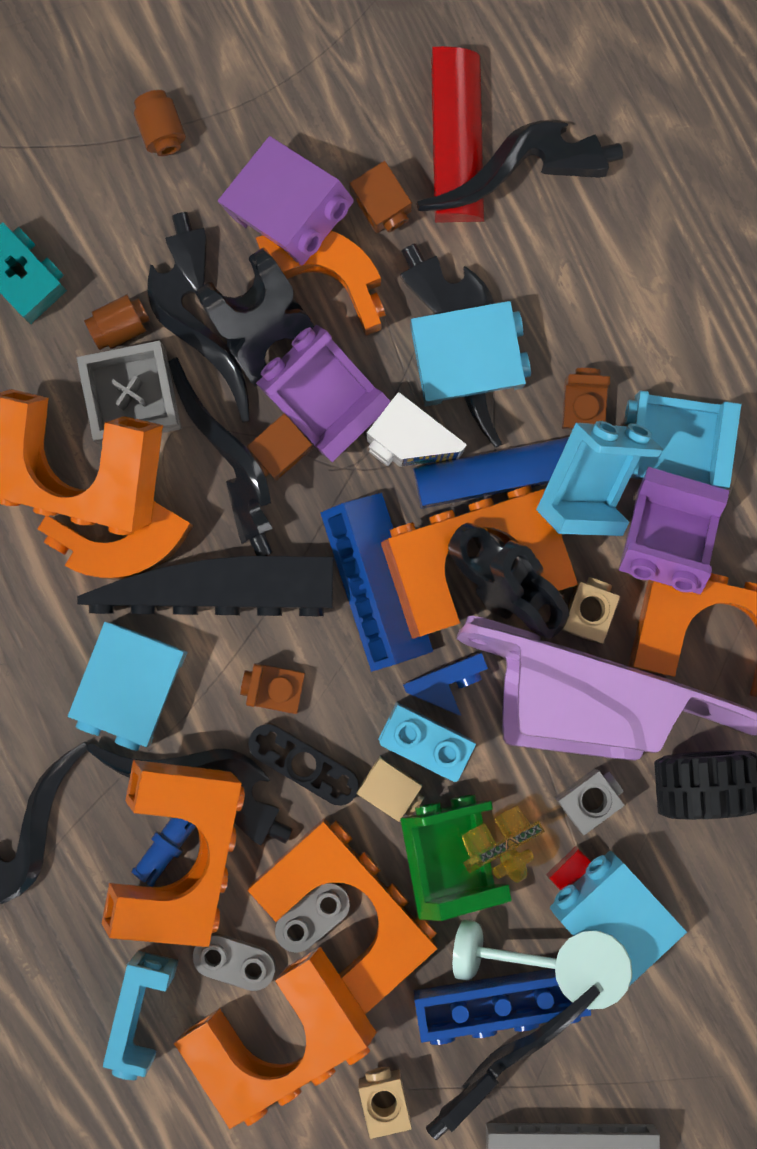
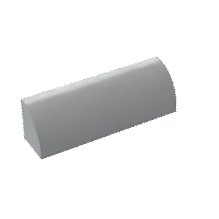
M486 1123V1149H660V1134L654 1124Z

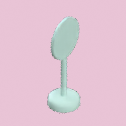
M464 919L461 922L454 942L452 965L455 978L461 980L472 979L477 974L482 958L555 969L556 981L562 993L571 1002L576 1001L593 985L599 989L600 994L586 1008L589 1010L605 1009L617 1003L628 991L632 979L631 959L625 947L612 935L601 931H583L569 938L559 949L557 958L483 947L482 928L479 923L472 920Z

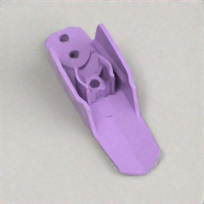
M467 616L465 625L458 632L456 639L463 644L501 656L506 660L502 706V729L505 744L613 759L638 760L644 751L656 753L662 749L682 711L720 723L749 735H757L756 710L707 692L547 641H540L541 637L535 633L478 616Z

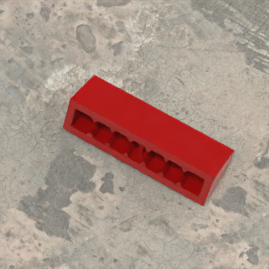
M432 47L434 197L462 186L483 168L481 58L477 52L460 47ZM484 197L477 202L461 207L434 211L435 223L484 222Z

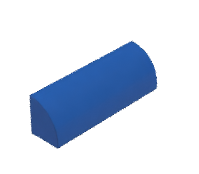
M569 437L414 467L413 472L420 507L424 509L510 492L525 486L535 487L548 484Z
M378 493L344 502L321 512L324 527L371 672L433 652L428 634L414 639L411 637L381 546V542L391 538L389 530L393 529L383 494Z

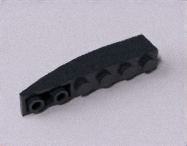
M240 556L189 562L159 568L107 584L77 596V605H89V613L114 614V606H131V614H156V606H173V615H198V607H215V615H240V607L257 608V616H282V608H299V616L324 617V608L333 609L334 558Z

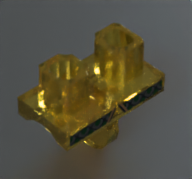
M515 806L494 818L505 839L496 843L485 823L462 835L464 845L470 856L468 860L463 862L469 874L500 858L501 864L492 868L493 874L497 879L508 875L511 880L519 883L527 878L526 864L533 861L534 856L529 849L519 853L516 848L531 841L545 831L539 820L530 825L520 808Z

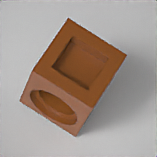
M385 161L349 183L350 194L376 234L384 229L390 233L409 220L407 214L411 213L412 202Z
M285 413L246 446L260 462L265 476L267 477L270 474L275 481H278L314 449L309 440Z

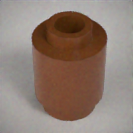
M152 90L137 97L134 101L136 107L134 116L147 151L157 153L161 157L179 151L181 148L180 144L185 141L186 135L173 100L167 97L164 90Z
M128 294L92 311L93 316L84 320L99 350L108 346L110 349H113L147 332L144 323L150 321L140 299L137 298L131 301Z

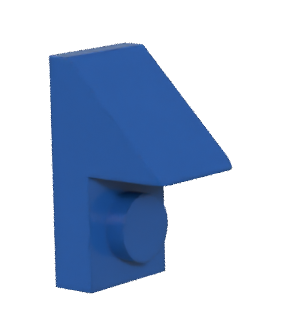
M477 653L403 683V687L406 693L461 716L449 684L456 682L460 689L482 680L479 672L488 669L482 653Z

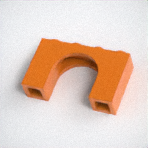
M13 389L0 392L1 505L19 506L23 504L33 507V512L45 516L62 514L71 517L70 521L75 524L94 525L97 523L108 526L109 532L118 535H132L134 531L151 524L163 425L127 416L105 422L97 477L87 490L77 489L67 485L55 475L45 455L44 437L49 398Z
M525 486L508 492L509 500L495 505L491 497L468 505L470 512L455 517L453 510H449L429 517L431 525L416 529L414 522L389 530L391 538L381 542V546L412 639L460 624L445 578V560L449 551L448 544L455 531L465 523H472L484 528L504 544L512 540L530 548L543 567V573L540 576L549 581L558 591L578 585L562 534H558L536 510L545 489L533 492L531 486Z
M711 573L700 595L693 592H680L672 586L648 580L628 666L675 677L685 632L689 623L700 611L714 604H726L738 608L752 620L757 629V584L745 582L744 588L728 585L729 577ZM757 665L750 695L757 697Z
M133 760L125 799L133 813L179 818L194 824L199 833L200 847L197 859L190 871L170 885L145 887L109 883L101 923L109 938L209 947L211 935L217 932L220 923V911L217 908L219 895L225 892L228 883V870L225 867L228 852L234 850L236 844V829L233 827L236 811H241L245 797L244 787L241 786L242 783L232 772Z
M324 818L249 886L247 891L275 922L311 890L327 883L349 884L368 896L378 915L377 933L369 947L339 973L364 1014H367L438 949L437 943L433 939L438 933L427 920H419L418 917L415 919L404 907L409 901L396 885L392 883L386 887L376 876L381 869L366 852L358 856L348 843L353 838L337 820L330 824Z
M321 946L287 966L275 980L304 1027L306 1049L302 1058L287 1064H273L257 1058L244 1046L220 1008L187 1028L174 1042V1045L229 1129L243 1121L247 1126L252 1125L266 1115L268 1106L277 1101L280 1106L289 1103L302 1092L300 1087L312 1081L314 1086L319 1085L336 1072L335 1066L344 1061L348 1065H352L370 1052L368 1046L377 1032Z

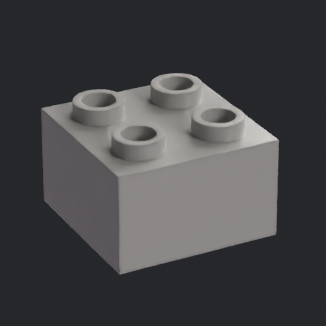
M160 340L76 357L92 439L98 445H102L105 422L123 416L163 425L162 433L182 429L166 348Z

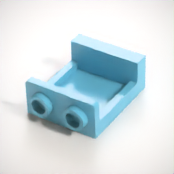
M511 301L411 319L410 328L425 407L441 404L443 400L509 388H514V390L523 389L526 384L525 378L531 377L527 352L520 353L517 337L524 335L521 315L519 311H512Z
M640 390L635 395V400H628L624 423L625 425L631 423L638 424L648 429L652 433L651 438L663 450L659 457L640 456L630 478L643 480L647 468L651 467L719 488H730L741 404L723 402L720 405L649 395L648 391Z
M596 421L595 424L575 423L536 510L558 534L623 536L629 521L616 509V506L640 456L659 457L663 448L651 438L652 433L648 429L638 424L631 423L628 426H614L604 421Z
M104 622L67 717L77 720L75 727L84 732L99 736L101 730L116 735L115 743L128 749L138 751L140 745L144 747L151 746L154 739L152 736L179 668L183 666L188 652L115 623Z
M396 702L378 738L382 747L453 782L459 780L476 746V743L471 738Z
M612 851L595 858L586 868V873L573 885H568L560 890L555 897V902L550 906L553 914L573 936L583 931H601L616 938L625 947L631 959L632 979L630 985L687 933Z
M137 951L127 964L103 1062V1068L112 1069L113 1076L125 1080H137L138 1076L145 1077L155 1059L156 1050L137 1046L133 1042L145 990L148 987L166 992L175 977L178 960Z

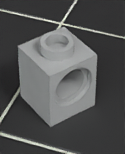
M595 768L555 797L583 836L625 806L618 797L624 791L610 772L602 775ZM590 788H599L603 793V802L595 810H587L582 804V796Z

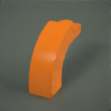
M330 231L322 241L318 251L311 255L304 265H300L294 261L288 252L262 235L256 238L259 250L264 247L269 252L287 279L309 272L322 273L334 278L348 292L365 335L367 336L381 330L379 318L386 316L377 292L371 295L368 292L381 286V277L371 259L354 242L337 232Z
M153 502L151 524L115 542H93L51 516L44 517L38 530L47 535L44 543L64 555L69 549L73 551L64 566L81 574L97 578L124 579L152 571L165 563L181 547L194 525L158 503Z

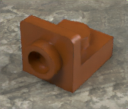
M577 368L575 374H568L564 384L562 429L573 430L575 423L595 424L596 421L606 422L607 390L610 386V376H600L601 370L595 368Z
M255 663L253 671L245 670L240 695L247 696L246 706H257L297 714L305 673Z

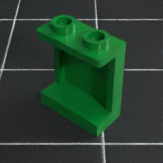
M475 794L451 798V806L441 808L440 803L415 807L416 815L400 818L419 920L443 921L512 901L509 884H494L490 859L482 862L479 856L488 851L481 812L492 810V801H476Z

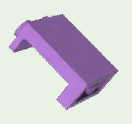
M271 136L266 139L218 199V203L234 221L245 228L249 225L283 248L300 265H304L309 257L318 251L322 241L337 222L345 217L354 201L337 178Z
M316 325L313 329L309 327L300 332L292 341L291 345L293 348L282 359L277 357L270 361L261 371L263 377L256 384L286 414L316 449L333 462L378 419L391 401L382 391L371 384L336 345L328 331Z
M648 467L638 489L619 571L629 573L640 580H652L672 586L680 592H693L701 595L711 576L712 566H710L715 537L719 519L727 504L730 490Z

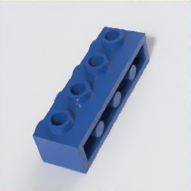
M551 968L413 990L421 1043L430 1041L431 1045L451 1043L455 1041V1037L472 1035L473 1038H486L496 1035L498 1030L514 1028V1031L533 1030L538 1028L539 1024L552 1020L573 1003L562 993L556 981L555 969ZM585 1009L571 1024L581 1021V1017L591 1016V1009Z

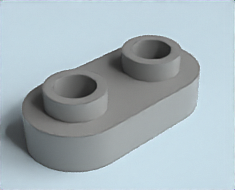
M327 883L316 887L306 894L277 921L275 935L280 946L289 952H303L339 924L347 916L350 907V898L346 889L339 883ZM326 897L333 898L337 903V907L331 912H327L321 907L320 903ZM298 924L304 929V935L298 939L292 938L288 933V928L291 925Z
M212 933L209 947L195 946L193 951V963L199 973L249 991L264 989L271 983L275 974V960L267 949L223 934ZM209 950H217L221 954V961L217 964L210 963L206 958V953ZM250 963H257L260 965L262 973L259 976L252 977L247 973L246 966Z

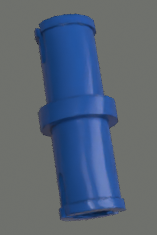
M172 817L161 833L156 831L152 836L153 844L131 872L144 883L147 881L149 886L154 887L155 882L173 857L179 858L182 854L183 849L181 846L196 826L186 820Z

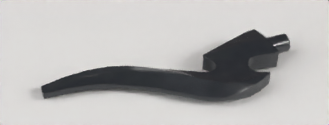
M558 121L532 122L514 130L504 140L489 162L468 182L442 195L417 201L416 205L418 211H440L477 202L496 190L524 159L530 155L541 158L543 161L541 173L595 178L606 177L609 169L608 162L622 160L623 149L620 143L601 147L596 134L576 143H568L561 137V134L566 132L568 123Z
M188 212L172 215L176 235L166 237L165 239L175 264L168 273H159L153 265H150L147 289L149 303L154 315L165 328L195 348L216 367L233 393L242 423L249 422V398L246 382L239 363L230 352L227 344L182 306L184 296L190 293L195 294V290L205 285L207 244L204 228L192 230Z
M416 243L401 251L410 269L400 274L401 279L434 314L495 304L485 283L466 266L463 267L464 278L458 283H449L443 277L437 256L425 261ZM485 393L465 396L464 399L470 413L483 434L495 448L502 445L489 415Z
M178 357L173 358L168 362L175 386L187 414L235 471L236 478L227 480L226 484L241 544L251 542L256 556H268L273 551L265 533L273 528L260 506L271 503L267 479L262 466L251 451L218 423L206 410L189 383Z
M83 742L65 753L37 781L28 799L16 856L10 862L3 860L0 856V904L22 895L37 880L44 861L48 821L56 792L71 767L87 751L86 749L89 745L87 742Z
M89 743L86 749L103 764L129 778L133 760H140L111 753L92 743ZM212 749L177 758L140 760L232 772L242 783L241 786L244 787L245 792L243 807L241 811H236L234 823L259 845H262L267 835L284 844L288 841L293 829L275 820L280 808L259 802L252 795V788L258 781L268 782L270 779L246 755L231 749Z
M593 985L563 1012L540 1029L526 1037L508 1043L490 1054L462 1086L464 1091L441 1108L440 1114L426 1126L430 1136L438 1140L448 1130L453 1132L499 1084L497 1077L504 1070L530 1056L558 1036L600 994L599 989Z

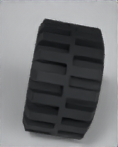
M743 750L691 752L666 755L654 761L658 814L671 819L697 820L741 817L757 813V753Z

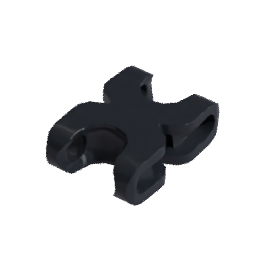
M264 247L249 257L255 278L252 287L244 295L235 298L223 296L212 282H208L195 290V294L208 317L214 323L219 333L227 338V346L254 387L258 386L256 383L263 377L261 371L266 366L264 360L266 352L274 342L284 338L294 340L304 329L309 327L313 329L315 327L299 303L293 299L292 286Z
M465 523L455 531L448 544L449 553L461 572L478 585L476 593L490 612L504 619H509L514 613L531 631L548 639L555 637L563 629L569 618L568 606L559 591L549 581L540 576L543 573V567L530 548L512 540L508 541L503 547L487 530L472 523ZM471 538L474 539L480 549L474 557H469L467 554V544ZM544 604H548L551 611V616L546 623L538 612Z

